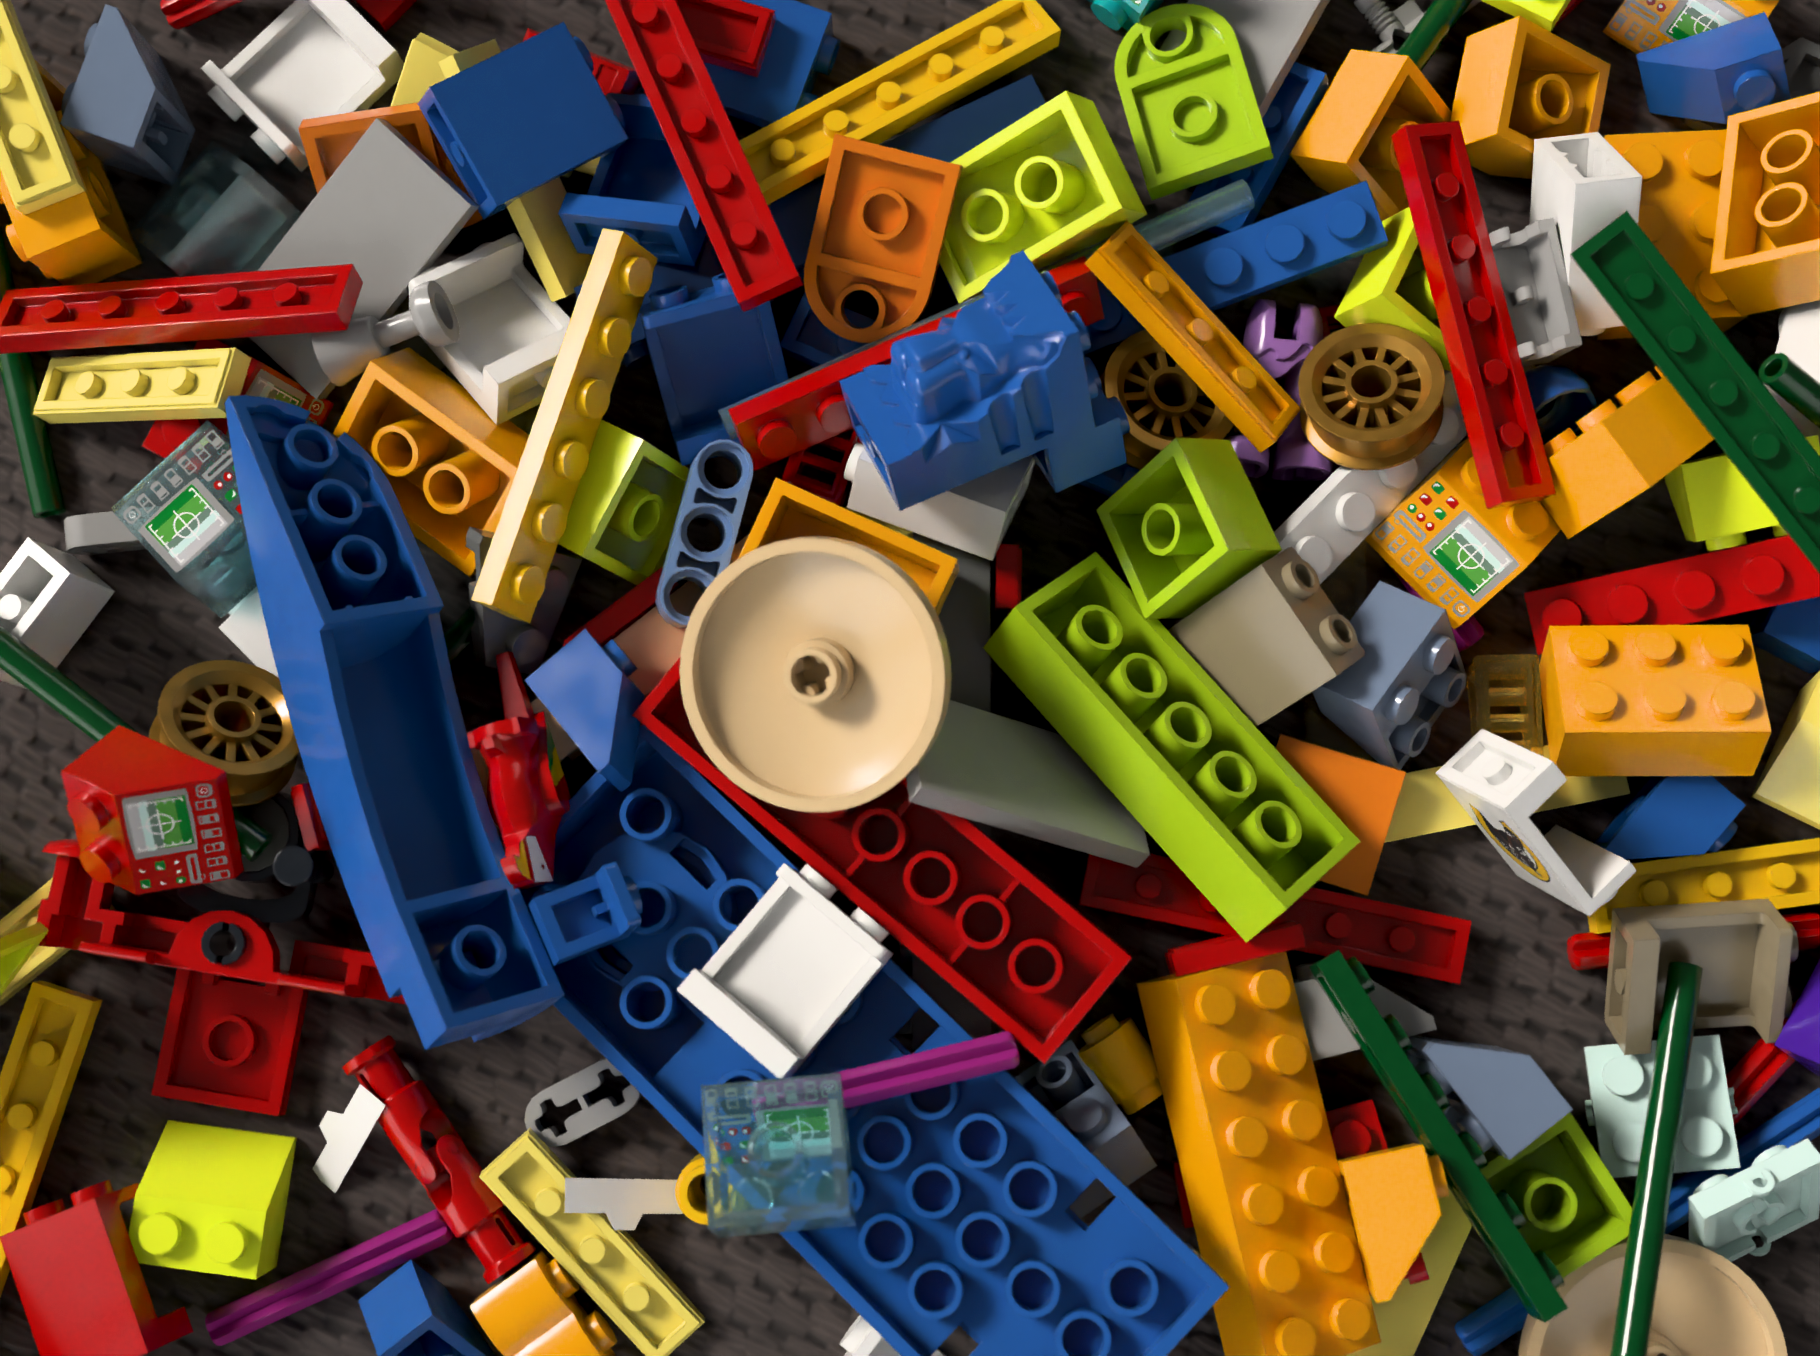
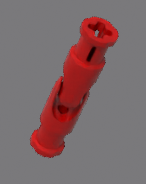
M388 1035L352 1058L342 1068L347 1076L355 1075L361 1085L386 1105L377 1120L414 1176L422 1183L429 1199L456 1238H465L485 1268L483 1278L487 1284H490L532 1254L536 1249L531 1241L523 1242L502 1210L505 1204L479 1177L483 1170L482 1167L471 1156L463 1140L423 1080L415 1081L393 1049L396 1041L391 1035ZM420 1128L431 1132L437 1140L436 1145L427 1151L422 1146Z

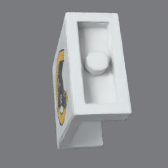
M1480 729L1436 772L1441 781L1518 877L1589 917L1600 906L1609 902L1616 895L1618 889L1637 871L1631 862L1558 825H1555L1543 836L1529 817L1567 781L1566 777L1552 760L1491 732Z

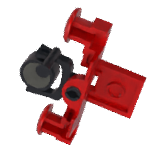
M280 791L273 797L260 803L237 807L273 835V839L266 850L253 862L241 854L244 871L233 879L248 883H274L280 881L282 884L297 886L292 894L279 899L256 900L230 895L214 888L209 883L177 888L178 896L186 904L197 910L207 912L189 922L110 909L115 885L110 882H99L85 871L79 858L81 852L78 840L62 839L50 841L46 844L42 852L57 854L49 897L48 899H41L36 922H41L49 929V932L38 946L61 947L99 956L177 968L151 1093L153 1096L273 1116L286 1115L309 990L353 998H370L406 1004L403 995L389 998L373 956L369 951L295 940L289 970L280 969V950L273 933L269 930L270 923L286 924L298 922L308 917L313 910L318 884L328 882L334 874L333 864L329 860L324 859L326 850L307 851L305 849L291 794ZM233 934L236 946L234 951L230 953L227 948V941ZM221 976L262 982L266 984L265 986L225 980L221 979Z

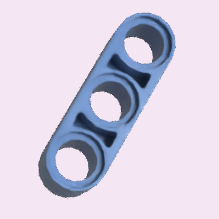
M719 439L708 443L695 456L688 471L656 590L655 601L659 615L666 623L677 628H687L691 616H684L672 607L670 590L673 584L681 580L692 581L704 593L712 581L730 564L753 478V463L750 454L742 445L732 440ZM722 456L734 464L737 471V481L734 487L718 489L707 481L704 474V464L708 458ZM706 518L715 523L721 535L720 544L715 551L700 552L689 543L687 527L691 520Z

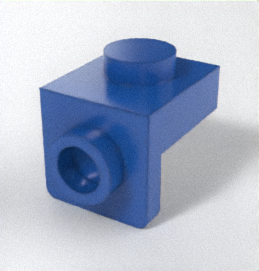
M615 861L603 865L591 877L537 896L528 904L554 966L627 938L641 924L639 914L643 910L641 896L635 882L630 876H622L619 866Z

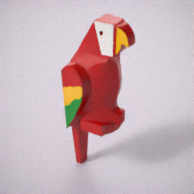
M507 651L496 655L505 720L481 726L466 734L470 749L480 750L489 769L487 804L492 819L500 828L505 846L506 857L500 859L503 872L514 889H529L553 881L556 832L562 816L570 810L569 800L571 796L545 712L542 711L534 714L513 652Z

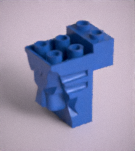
M1023 250L1011 255L1008 264L1002 271L991 278L983 289L984 298L964 306L957 313L956 318L942 317L937 331H930L895 341L891 346L890 365H870L863 368L862 372L839 381L852 427L900 511L1030 455L1033 456L1056 493L1127 463L1123 435L1130 432L1129 421L1118 398L1113 396L1107 399L1102 392V383L1092 360L1089 357H1083V351L1090 349V339L1086 327L1076 311L1066 313L1062 307V299L1052 275L1048 271L1039 273Z

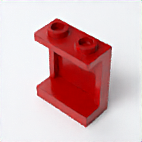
M110 1179L70 1194L74 1207L66 1210L63 1198L23 1213L27 1226L0 1236L40 1356H141L193 1332L185 1306L160 1316L156 1315L120 1211L121 1203L135 1198L139 1183L116 1191L113 1190Z

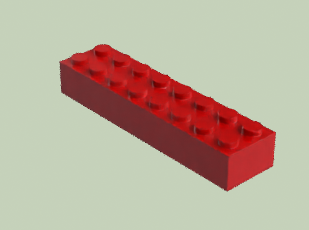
M680 658L632 714L1001 1028L1011 1032L1020 1044L1044 1064L1132 959V955L969 819L909 802L906 778L882 795L864 804L831 812L790 810L760 800L744 791L717 768L695 736L682 698Z

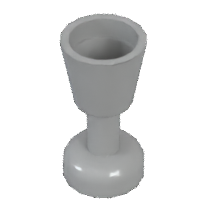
M433 280L417 285L409 297L410 310L381 322L373 316H365L351 319L346 331L311 333L313 350L324 374L336 386H344L363 374L371 360L390 354V346L420 334L427 342L436 347L457 342L460 337L457 317L449 298L441 286Z

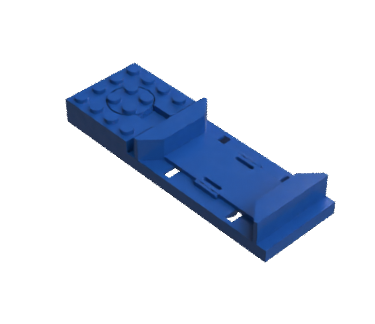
M643 724L639 730L632 784L621 792L597 771L569 800L570 810L562 816L556 832L553 881L529 889H519L564 992V995L553 1005L901 1356H931L958 1326L978 1344L969 1356H1167L1228 1290V1283L1201 1258L1199 1252L1190 1243H1185L1008 1070L839 1110L844 1151L814 1156L791 1157L803 1171L774 1201L757 1181L778 1158H762L758 1124L753 1104H747L746 1088L755 1087L758 1092L765 1090V1087L770 1085L778 1087L910 1055L912 1053L894 1036L920 1008L940 1026L915 1053L975 1038L890 958L790 1079L780 1080L677 991V988L694 968L699 970L704 968L776 882L779 876L775 873L784 863L798 873L802 869L710 780ZM615 861L619 866L622 876H630L639 890L643 905L642 913L639 914L641 924L625 939L554 966L528 904L537 896L591 877L603 865ZM830 898V900H831L835 905H837L839 908H841L832 898ZM726 1090H737L739 1105L728 1106ZM748 1091V1095L755 1094V1091ZM706 1092H718L720 1107L708 1108ZM708 1093L709 1099L716 1098V1093ZM728 1093V1097H736V1093ZM748 1097L749 1103H753V1097ZM729 1099V1105L737 1104V1099ZM714 1111H720V1114L750 1111L751 1119L748 1121L713 1124L710 1122L709 1115H713ZM746 1115L715 1117L714 1120L745 1118ZM749 1124L751 1131L744 1132L742 1126ZM735 1125L738 1127V1131L730 1133L728 1128ZM719 1126L725 1129V1132L721 1135L715 1132V1129ZM752 1138V1145L740 1146L739 1139ZM730 1140L731 1147L719 1148L718 1141ZM742 1153H754V1160H742ZM731 1154L733 1155V1162L723 1163L720 1156ZM1098 1178L1116 1198L1088 1226L1070 1206Z

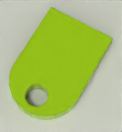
M1174 4L1152 11L1145 15L1139 23H1135L1122 39L1116 53L1115 78L1146 187L1152 200L1274 158L1237 37L1226 19L1214 10L1201 5ZM1180 30L1187 34L1184 42L1174 50L1161 51L1155 48L1157 39L1167 31Z

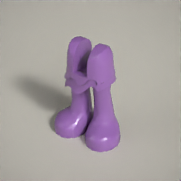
M1258 299L1253 305L1246 322L1243 346L1278 384L1284 381L1283 389L1300 407L1301 400L1298 381L1302 364L1309 352L1323 340V321L1319 309L1315 305L1308 303L1298 304L1291 331L1292 340L1274 338L1276 327L1275 300ZM1299 411L1277 439L1273 455L1271 478L1273 480L1290 482L1326 480L1332 474L1333 462L1322 456L1309 443L1302 430ZM1234 426L1232 435L1223 438V440H1230L1247 477L1259 478L1264 476L1269 469V447L1260 453L1239 429Z

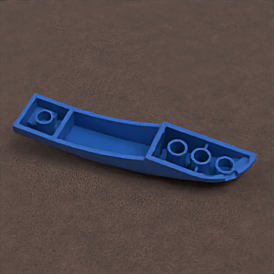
M228 396L224 404L241 510L260 603L282 692L299 752L331 850L388 996L393 998L403 995L425 1050L471 1036L473 1041L476 1042L506 1031L549 1008L564 995V992L520 890L513 888V885L510 884L503 872L500 859L506 857L493 822L469 747L453 682L439 614L444 604L397 496L381 468L366 450L346 432L338 438L323 427L309 421L308 417L311 411L265 397Z

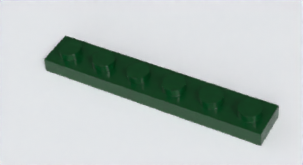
M1626 211L1572 252L1570 257L1814 569L1820 574V456Z
M1337 950L1309 966L1308 968L1420 1144L1424 1145L1427 1155H1439L1448 1188L1529 1315L1545 1323L1568 1309L1557 1291L1565 1285L1561 1274L1542 1249L1533 1253L1522 1237L1519 1229L1526 1225L1523 1215L1505 1190L1502 1189L1494 1193L1480 1171L1488 1166L1484 1154L1466 1130L1457 1134L1442 1112L1450 1107L1445 1093L1429 1072L1419 1076L1405 1052L1413 1048L1406 1032L1392 1014L1382 1018L1368 994L1376 989L1362 964L1354 956L1345 960L1341 952Z

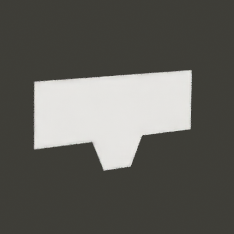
M361 1084L343 1114L327 1111L319 1125L327 1144L315 1163L313 1170L318 1178L334 1193L340 1187L386 1106Z
M565 1178V1213H606L614 1230H635L643 1214H683L676 1200L677 1180Z

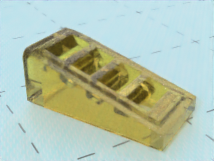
M1535 654L1475 656L1467 671L1472 737L1480 729L1491 733H1522L1523 740L1508 741L1544 757L1541 679L1538 656ZM1489 686H1518V687H1489ZM1490 706H1520L1521 714H1490Z

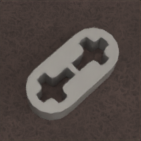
M146 507L145 509L149 511L152 507ZM154 507L149 513L143 508H137L141 512V516L133 524H129L124 519L123 513L125 510L67 517L64 519L66 551L78 555H95L152 549L153 547L138 530L161 507ZM131 509L126 514V517L129 521H133L138 517L139 513L135 509Z
M604 1058L535 1095L526 1108L524 1121L527 1130L531 1128L547 1146L558 1147L568 1144L624 1115L638 1103L642 1094L630 1083L622 1091L625 1102L617 1104L612 1096H608L592 1104L587 1093L602 1085L604 1082L603 1070L610 1069L615 1077L622 1075ZM552 1099L557 1107L563 1106L575 1099L578 1100L582 1110L572 1114L564 1121L567 1132L560 1134L555 1126H549L544 1129L541 1125L539 1118L547 1112L545 1100Z

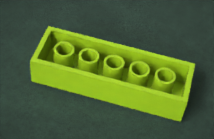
M1094 552L1015 606L983 647L1246 943L1288 909L1361 842L1158 619L1144 618L1134 593L1097 552Z

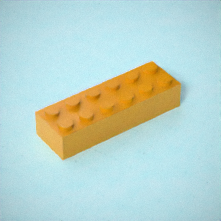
M1287 952L1271 954L1179 977L1167 975L1137 983L1201 1258L1229 1285L1228 1290L1213 1305L1224 1355L1345 1356L1381 1343Z

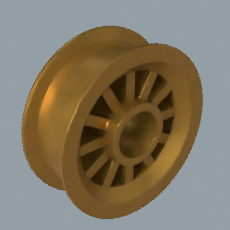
M1384 323L1352 325L1333 332L1321 340L1309 352L1302 364L1298 381L1302 430L1309 443L1317 452L1338 465L1357 470H1383L1399 466L1421 454L1432 443L1440 430L1444 408L1442 397L1445 388L1443 365L1431 345L1412 331ZM1376 395L1378 397L1368 398L1364 396Z
M1147 330L1137 332L1121 342L1112 353L1106 369L1100 376L1102 392L1106 398L1117 397L1127 415L1130 432L1123 435L1127 459L1126 464L1137 470H1141L1176 437L1223 439L1234 426ZM1158 397L1167 399L1173 406L1164 404Z
M212 660L200 662L175 674L162 690L158 703V715L155 717L149 733V738L225 770L232 807L257 804L280 792L291 779L295 770L297 755L299 754V748L279 678L260 667L239 661Z

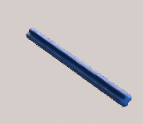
M1817 1088L1737 1140L1741 1168L1688 1172L1674 1181L1671 1186L1665 1234H1669L1689 1221V1197L1693 1195L1695 1189L1705 1180L1719 1174H1726L1730 1177L1751 1167L1753 1161L1771 1147L1785 1145L1789 1148L1807 1138L1809 1141H1812L1820 1135V1088ZM1511 1287L1457 1322L1454 1328L1466 1350L1473 1356H1481L1523 1329L1528 1312Z

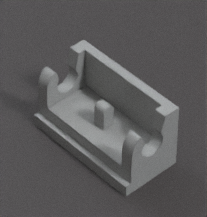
M1554 218L1537 220L1526 226L1523 230L1511 234L1509 227H1503L1491 232L1489 238L1523 367L1549 363L1583 345Z

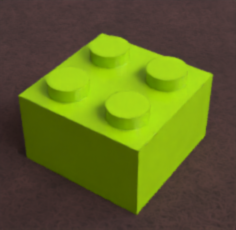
M1176 437L1096 510L1145 619L1187 617L1282 550L1230 440Z
M1571 1112L1511 1160L1489 1150L1483 1153L1488 1163V1166L1480 1170L1494 1193L1503 1189L1511 1197L1526 1221V1225L1519 1229L1522 1237L1533 1253L1542 1249L1548 1255L1562 1278L1628 1237L1632 1207Z

